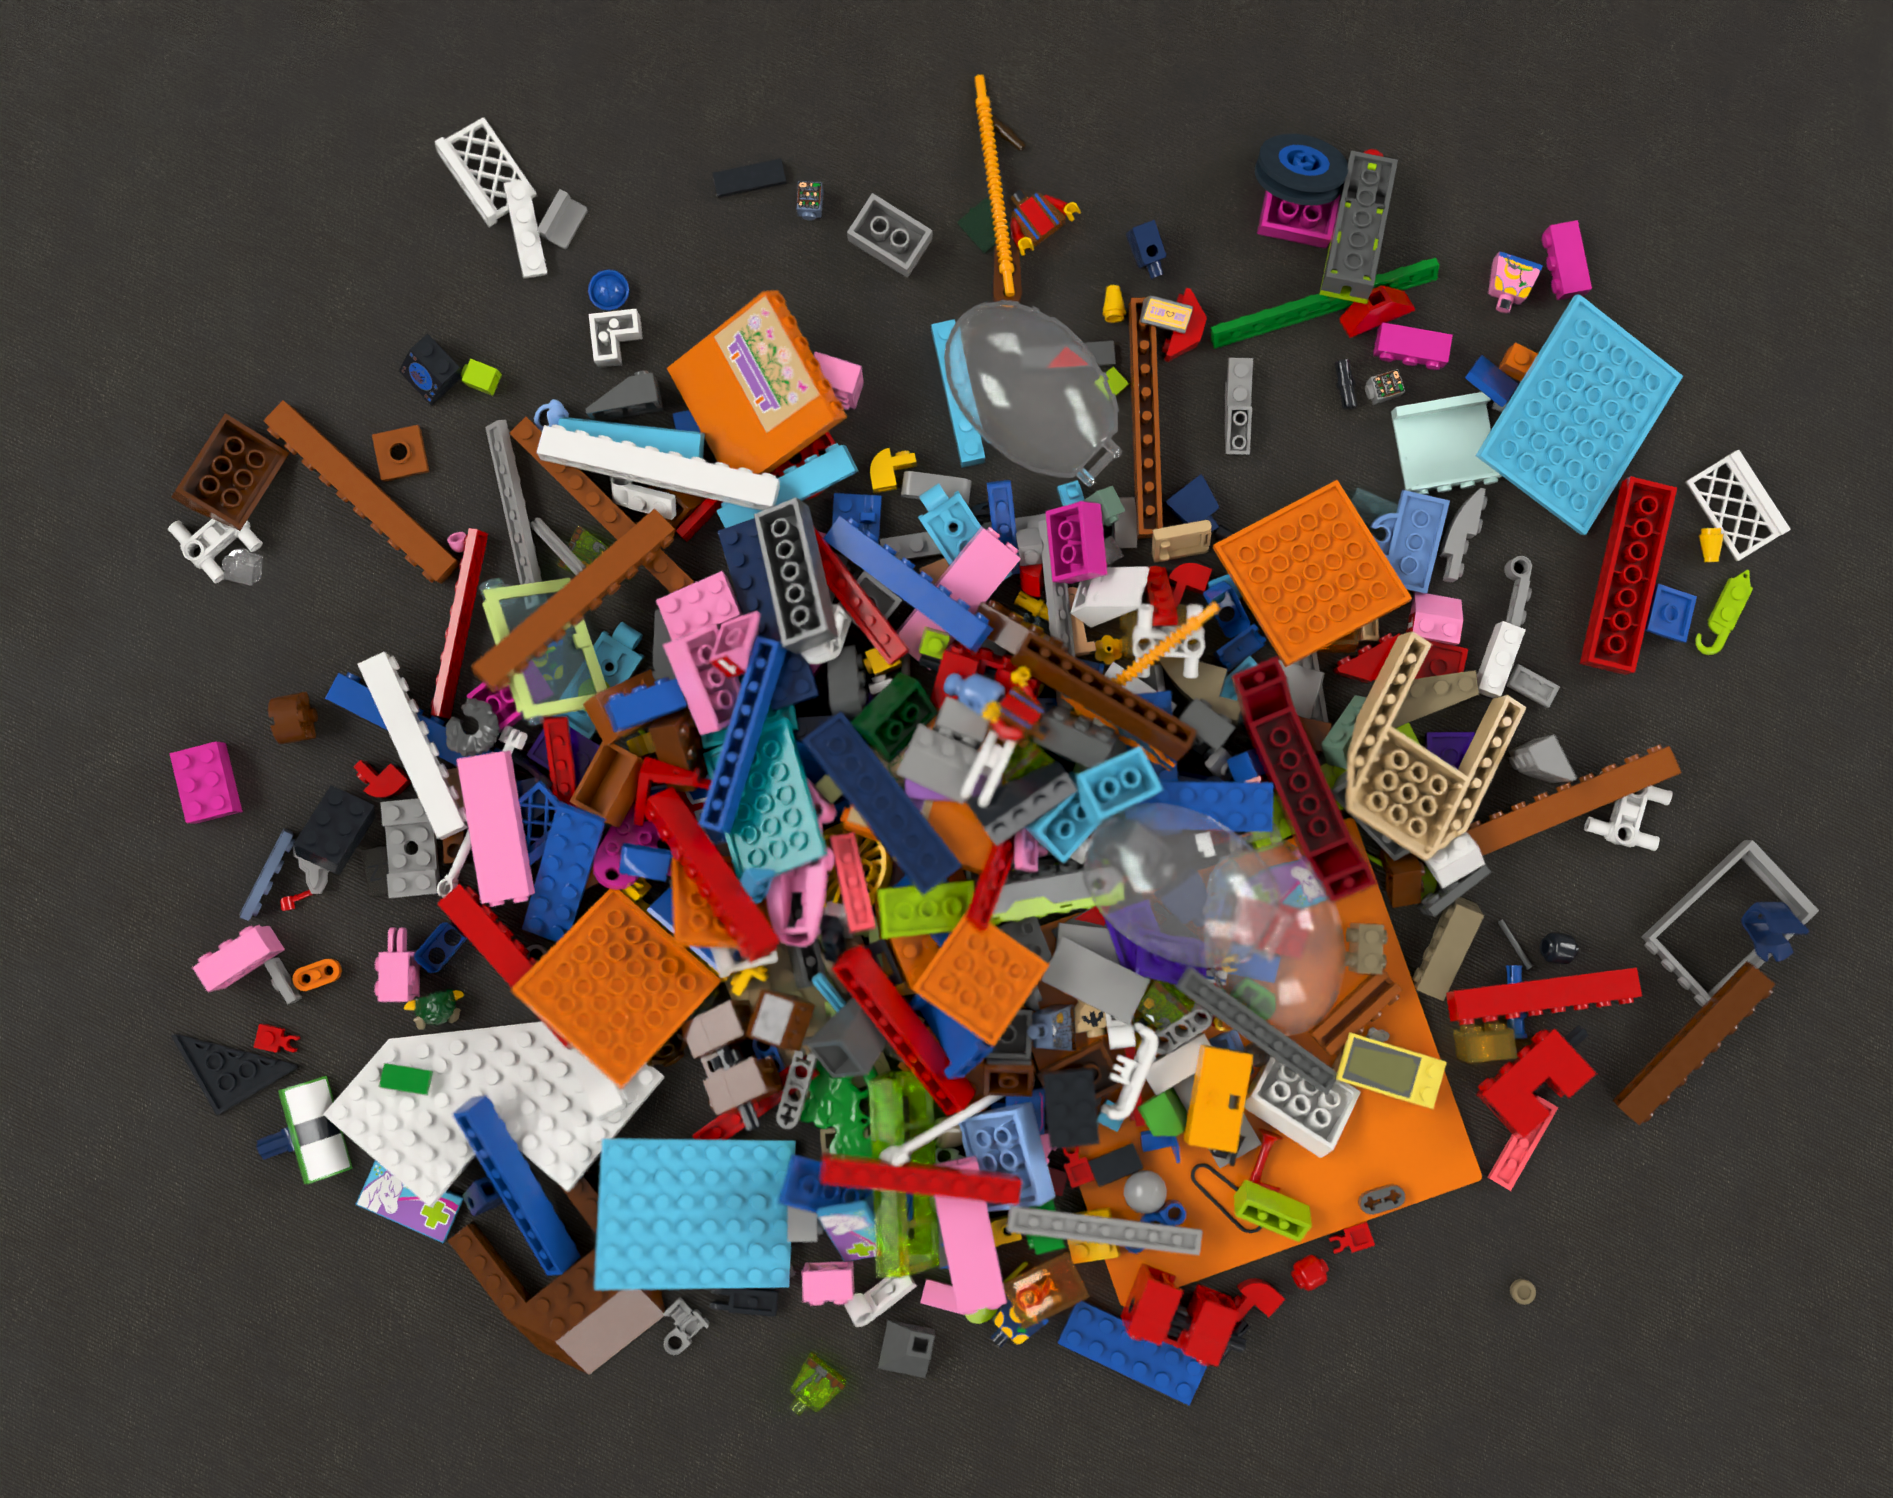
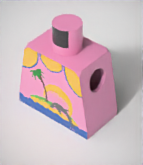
M1499 252L1493 259L1489 295L1499 298L1496 310L1509 313L1512 303L1521 304L1527 298L1543 265Z

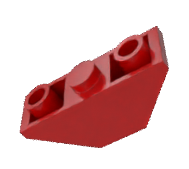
M1381 285L1372 289L1367 304L1353 302L1340 317L1339 321L1349 338L1382 323L1415 311V307L1405 291Z
M1187 287L1184 294L1178 295L1177 302L1193 306V311L1185 333L1172 331L1171 338H1166L1162 352L1166 353L1164 360L1168 362L1198 346L1207 317L1192 290Z
M1391 633L1378 639L1380 644L1373 648L1370 644L1358 650L1359 656L1353 659L1350 656L1337 662L1338 667L1333 669L1334 673L1365 683L1377 679L1400 633L1392 636Z

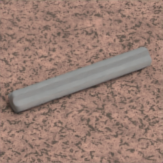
M535 518L530 523L531 528L576 576L586 568L540 518Z

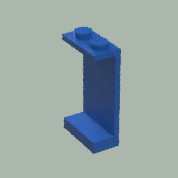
M918 993L912 997V1001L908 1005L912 1010L921 1011L952 1063L944 1070L948 1079L963 1078L994 1050L992 1045Z

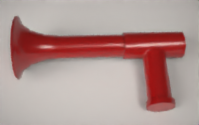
M1259 1129L1263 1136V1142L1249 1181L1280 1193V1187L1262 1183L1260 1180L1272 1145L1277 1140L1283 1139V1137L1272 1131Z

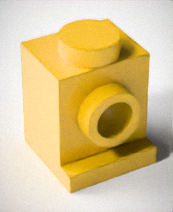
M1008 1215L989 1219L995 1247L1022 1240V1233H1003V1229L1007 1227Z

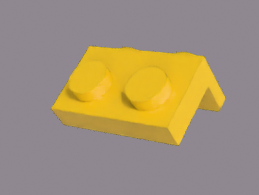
M761 965L737 971L731 981V985L734 986L731 992L738 996L744 994L754 976L763 982L767 981L770 977V974L766 973L768 968Z

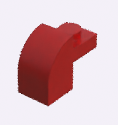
M1185 563L1172 571L1168 579L1169 583L1175 584L1174 587H1170L1176 609L1180 604L1185 589L1199 594L1205 591L1212 572L1211 568L1196 563Z
M360 760L354 766L358 771L357 777L365 784L370 783L363 791L374 797H395L412 783L410 777L397 764L390 763L380 774L367 761Z
M1252 1278L1244 1280L1237 1285L1243 1294L1233 1299L1240 1312L1237 1322L1245 1316L1254 1304L1270 1317L1285 1300L1284 1297L1273 1286L1262 1279Z

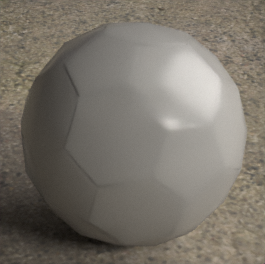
M1141 1170L1133 1173L1127 1179L1124 1186V1197L1132 1210L1141 1214H1150L1158 1211L1165 1202L1167 1195L1166 1185L1163 1179L1155 1172Z

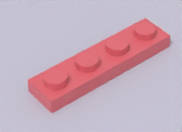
M848 833L831 836L829 841L834 855V864L849 931L854 933L874 929L875 922L855 834Z
M1536 1094L1534 1096L1551 1115L1524 1139L1516 1138L1512 1134L1488 1175V1178L1510 1191L1558 1109L1557 1106Z

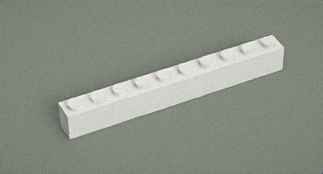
M559 425L543 427L537 449L539 458L544 461L761 511L776 505L780 489L779 479H776V476L769 473L758 475L747 468L736 470L729 468L727 464L716 462L714 465L706 463L704 459L699 457L688 459L682 457L677 452L670 451L668 454L659 452L657 448L651 446L640 448L636 447L632 442L622 441V443H618L603 435H599L597 438L589 436L587 432L575 430V432L566 431V428Z

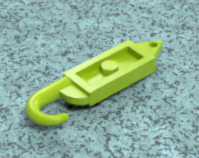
M1745 570L1735 578L1728 579L1708 619L1709 628L1718 635L1713 646L1705 647L1701 642L1702 635L1697 634L1696 646L1701 653L1714 655L1723 648L1753 590L1750 587L1749 570Z

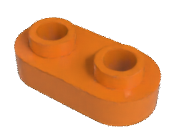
M331 958L312 963L294 972L293 984L301 991L315 989L338 980L342 973V967L337 960ZM328 966H331L333 968V973L331 975L327 973ZM306 974L311 977L309 983L304 980Z

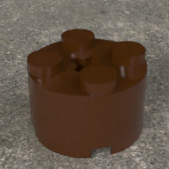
M307 692L270 699L268 716L269 718H274L275 725H271V730L279 744H289L316 738L314 722L318 721V714L315 708H311Z

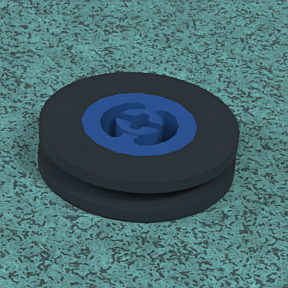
M1281 134L1269 138L1262 144L1255 166V176L1265 190L1282 200L1300 205H1322L1332 202L1341 194L1348 174V163L1340 151L1325 141L1301 134Z

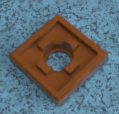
M419 425L372 435L381 481L385 482L429 472ZM399 444L405 445L407 448L406 457L402 460L393 459L392 447Z

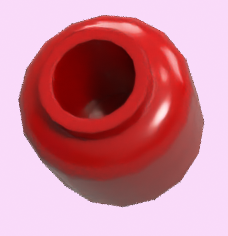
M1308 1255L1294 1263L1291 1276L1299 1289L1312 1291L1326 1283V1272L1329 1269L1322 1258L1318 1260L1316 1256Z

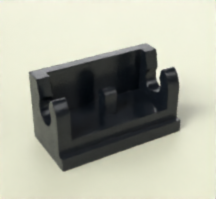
M1133 1143L1089 1161L1099 1188L1143 1169Z

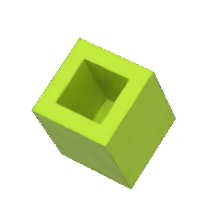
M470 359L469 364L464 365L461 373L462 381L467 386L492 396L502 375L496 368Z
M925 626L918 650L922 654L942 659L950 636L947 632Z

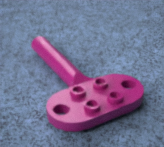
M636 803L632 804L620 828L611 825L596 852L593 861L594 875L598 882L606 888L614 890L626 889L639 878L619 873L622 843L658 848L657 843L660 840V836L653 822L648 820L644 821L643 826L634 825ZM671 862L667 873L668 876H671ZM609 871H615L619 877L616 880H609L605 874Z

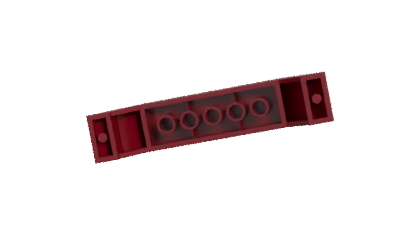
M1278 656L1232 675L1245 728L1268 781L1273 782V792L1302 859L1330 904L1377 885L1368 862L1364 859L1351 838L1297 715L1290 695L1287 677Z

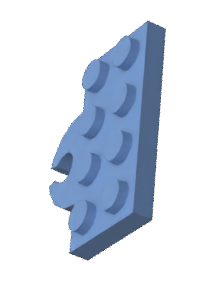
M1402 490L1397 512L1378 516L1369 527L1372 529L1382 527L1386 531V537L1382 541H1378L1375 537L1374 539L1405 588L1427 594L1450 501Z

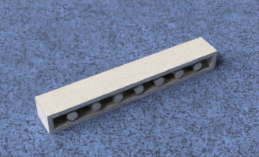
M382 652L359 663L360 671L437 838L443 840L468 828L466 810L458 805L456 800L459 799L458 792L453 785H449L446 779L449 777V773L445 765H440L436 757L439 755L436 745L428 740V727L423 720H419L416 714L419 712V708L415 700H410L407 691L410 689L406 680L398 675L397 670L400 668L395 657H390L387 653Z

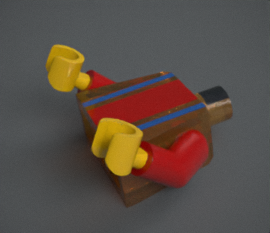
M1020 189L1011 197L1017 208L1012 212V219L1009 223L1010 236L1019 248L1021 255L1024 256V249L1027 248L1029 251H1034L1038 244L1065 225L1066 217L1064 215H1067L1070 221H1074L1072 213L1078 212L1080 214L1081 211L1074 202L1066 203L1052 196L1042 195L1039 192L1028 198Z
M1025 666L1018 668V671L1013 672L1011 675L1012 681L1019 683V686L1015 685L999 705L992 701L986 704V709L982 711V717L985 720L990 719L986 727L987 729L995 732L1001 740L1014 741L1018 744H1024L1030 735L1043 742L1050 732L1049 728L1040 723L1045 711L1034 696L1030 683H1026V680L1030 678V671Z

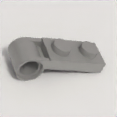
M1517 556L1511 559L1504 567L1506 576L1511 580H1515L1506 622L1518 627L1525 622L1527 612L1524 611L1525 603L1529 601L1532 588H1529L1532 563L1525 556ZM1515 562L1521 564L1523 568L1521 574L1515 572Z

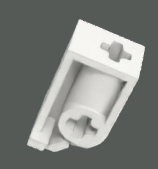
M832 604L839 638L799 652L810 664L827 662L840 655L852 619L838 604Z

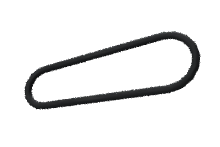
M1203 1163L1197 1164V1165L1192 1169V1171H1191V1179H1192L1193 1183H1194L1241 1231H1243V1232H1245V1233H1255V1232H1258L1260 1229H1262L1261 1226H1258L1256 1229H1252V1230H1248V1229L1243 1228V1227L1195 1180V1177H1194L1195 1171H1196L1198 1168H1200V1167H1206V1168L1209 1169L1211 1172H1213L1216 1176H1218L1221 1180H1223L1226 1184H1228L1231 1188H1233L1236 1192L1238 1191L1239 1188H1237L1235 1185H1233L1230 1181H1228L1225 1177H1223L1220 1173H1218L1215 1169H1213V1168H1212L1211 1166H1209L1208 1164H1203Z

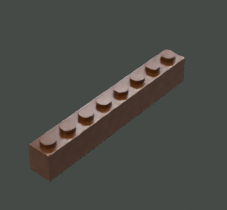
M1030 631L1019 643L1010 660V663L1018 668L1027 667L1030 675L1175 761H1178L1189 750L1197 733V730Z
M1746 961L1613 1099V1102L1639 1126L1643 1122L1649 1121L1654 1115L1653 1111L1670 1099L1673 1090L1676 1087L1683 1086L1688 1079L1687 1076L1693 1070H1697L1703 1065L1704 1058L1710 1052L1713 1053L1718 1050L1722 1044L1721 1041L1727 1035H1731L1737 1030L1738 1023L1744 1017H1749L1761 1000H1765L1771 995L1775 984L1754 965Z

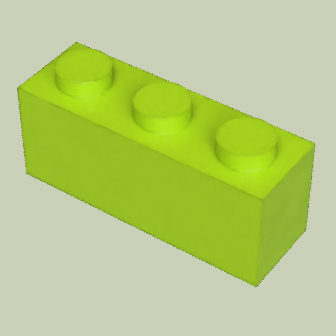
M1248 1180L1243 1182L1234 1195L1235 1216L1300 1242L1312 1226L1310 1206Z

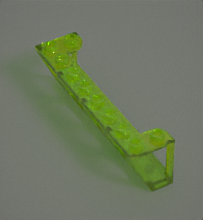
M885 1071L869 1080L872 1158L881 1159V1153L893 1145L898 1148L903 1146L905 1130L910 1129V1139L913 1140L934 1127L933 1098L912 1071ZM902 1096H909L910 1122L903 1123ZM935 1138L911 1152V1163L936 1164ZM873 1189L877 1277L902 1278L938 1266L939 1226L935 1197L933 1195L913 1193L914 1219L907 1221L906 1192ZM914 1227L915 1239H908V1229Z

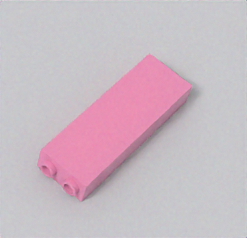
M981 526L935 583L937 588L941 584L951 591L950 597L956 602L960 598L971 607L968 611L972 614L976 613L981 602L988 600L1021 559L1016 555L1019 550L1009 542L1005 545L998 540L1000 535L991 527L986 530ZM915 608L896 633L910 651L908 653L919 661L922 653L919 652L918 648L925 626L943 632L946 631ZM950 634L947 647L956 639Z
M511 751L457 759L481 903L489 902L490 906L505 904L504 900L513 898L514 902L526 901L528 896L534 894L535 891Z
M976 1156L933 1164L979 1170ZM934 1196L958 1314L969 1315L976 1313L978 1309H997L1001 1307V1304L1006 1303L986 1201Z

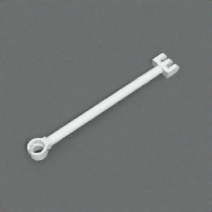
M511 726L504 727L499 738L500 741L506 743L503 751H511L512 755L514 748L522 750L527 740V734L513 729ZM469 829L449 874L437 885V893L443 898L458 886L459 880L457 878L472 846Z
M988 1095L965 1108L964 1111L958 1112L900 1148L893 1145L881 1153V1159L895 1166H900L909 1160V1153L1004 1096Z

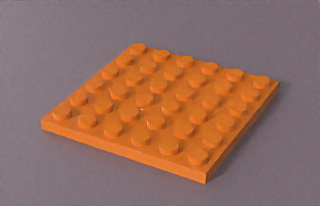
M1338 480L1213 545L1214 551L1285 667L1298 662L1401 607L1412 599Z
M609 889L511 989V992L622 1090L721 983V980L683 946H674V938L620 890Z

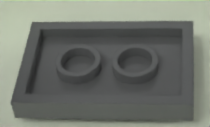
M1484 864L1444 888L1439 885L1441 889L1434 894L1430 892L1421 899L1422 904L1417 908L1423 915L1434 917L1490 874L1491 871Z

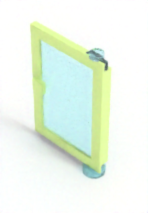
M565 578L508 587L504 586L502 579H492L482 583L479 586L484 600L482 604L496 645L568 584L571 579ZM584 619L575 627L571 625L565 631L566 635L559 642L555 643L553 641L548 645V650L542 657L538 659L536 657L529 662L530 666L522 674L516 673L510 678L511 683L509 686L518 713H521L523 721L528 720L530 725L543 722V717L585 710L583 703L593 695L607 689Z

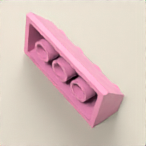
M716 623L663 645L700 735L718 731L730 724L741 688L738 676L727 678L709 662L719 634Z

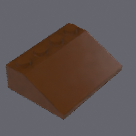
M225 413L171 498L195 512L241 531L289 452Z

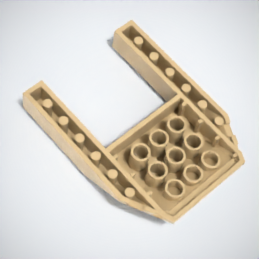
M1412 631L1397 637L1357 716L1347 760L1346 810L1426 861L1435 855L1438 850L1446 847L1454 838L1467 831L1527 707L1509 695L1492 699L1458 770L1391 727V724L1431 646V643Z

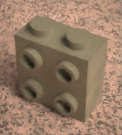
M1350 923V928L1347 927L1346 941L1349 942V952L1345 953V965L1348 966V970L1356 973L1382 974V969L1386 968V955L1383 954V944L1386 945L1387 930H1384V925Z

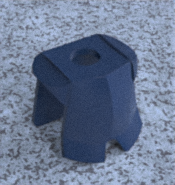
M1756 902L1745 912L1741 919L1743 927L1754 942L1756 954L1765 962L1768 961V954H1772L1776 962H1780L1794 953L1789 941L1782 934L1809 933L1807 927L1792 913L1791 909L1784 902Z

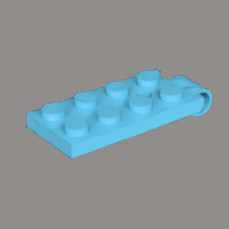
M938 483L919 496L929 512L925 515H920L918 518L948 564L951 565L981 528V525L958 491L954 493L955 495L948 498ZM956 523L958 525L957 531L951 532L949 525ZM1010 571L1009 574L1005 577V579L1008 578V577H1010L1011 575H1013V574L1011 573V571Z
M624 622L617 626L612 637L609 633L603 631L593 646L604 680L610 687L630 679L645 657L633 651L642 639L643 634ZM586 660L583 661L559 700L577 697L580 685L584 681L591 679ZM607 663H613L614 669L610 672L605 669ZM585 710L552 715H568L569 726L590 740L597 732L596 727Z

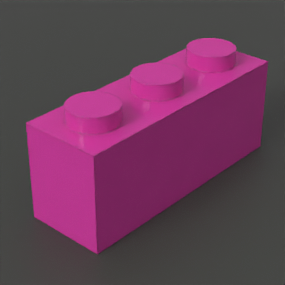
M1578 220L1550 225L1543 232L1542 243L1548 252L1547 267L1552 272L1553 280L1551 286L1553 293L1556 294L1557 300L1572 298L1578 294L1581 296L1586 295L1592 289Z
M1382 323L1377 330L1373 356H1378L1382 361L1391 362L1395 359L1403 361L1405 365L1415 366L1418 363L1426 365L1428 369L1438 370L1448 363L1453 335Z

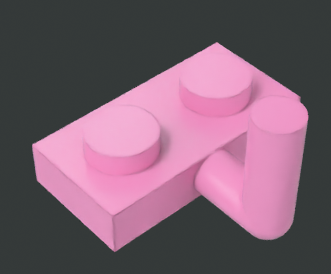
M1024 827L1014 834L1015 869L1028 873L1038 872V858L1046 856L1048 850L1038 845V841Z

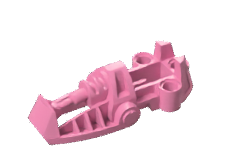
M806 777L822 832V823L827 824L834 820L836 808L834 804H831L814 787L815 784ZM821 807H822V809H823V810H822V813H821V815H819V811H820V809H821ZM826 848L827 856L773 878L766 898L772 926L782 943L792 946H807L821 934L819 923L825 899L827 871L831 870L834 865V855L830 848ZM792 893H801V905H803L802 918L797 920L795 928H788Z

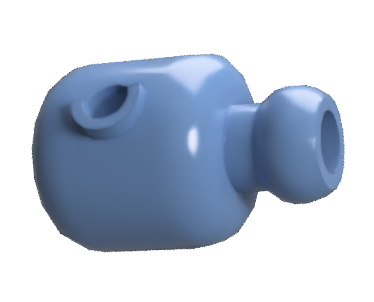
M953 673L947 677L944 684L946 694L950 696L957 695L959 702L964 703L981 716L982 711L986 709L985 705L992 701L1002 708L1000 703L1006 695L1005 689L1001 684L978 674H973L964 680L959 674Z

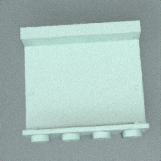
M1479 392L1398 406L1391 411L1406 491L1427 495L1429 490L1437 489V492L1441 493L1452 490V486L1460 485L1461 489L1475 486V482L1484 481V485L1498 482V478L1502 477V475L1475 456L1491 431L1486 406L1491 399L1487 395Z

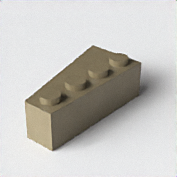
M1476 670L1414 679L1391 727L1396 728L1478 695Z
M1459 897L1443 909L1431 942L1423 954L1422 964L1413 975L1416 990L1444 1001L1446 993L1449 991L1484 917L1476 903Z

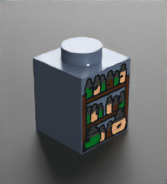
M798 181V216H802L805 220H815L816 217H822V182Z

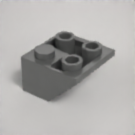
M888 1320L878 1368L925 1378L930 1362L935 1329Z

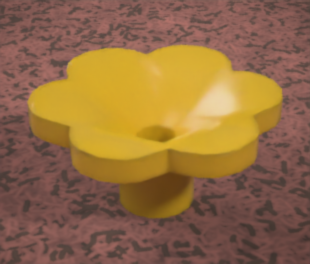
M1105 635L1101 640L1095 642L1096 660L1103 661L1106 665H1111L1115 660L1122 657L1121 641L1119 639H1113L1110 635Z

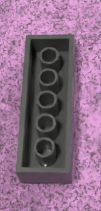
M796 497L754 514L783 647L797 654L839 638L809 506Z

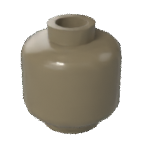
M952 1116L940 1117L936 1119L931 1128L937 1126L938 1124L942 1123L943 1121L947 1120ZM954 1126L934 1138L932 1142L941 1149L961 1146L963 1142L960 1126Z

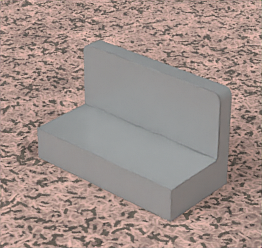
M559 189L537 231L541 237L566 249L588 209L572 200L567 192Z

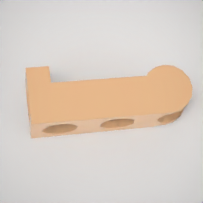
M1075 587L1068 588L1070 611L1078 589ZM1071 614L1075 657L1095 654V642H1087L1084 622Z

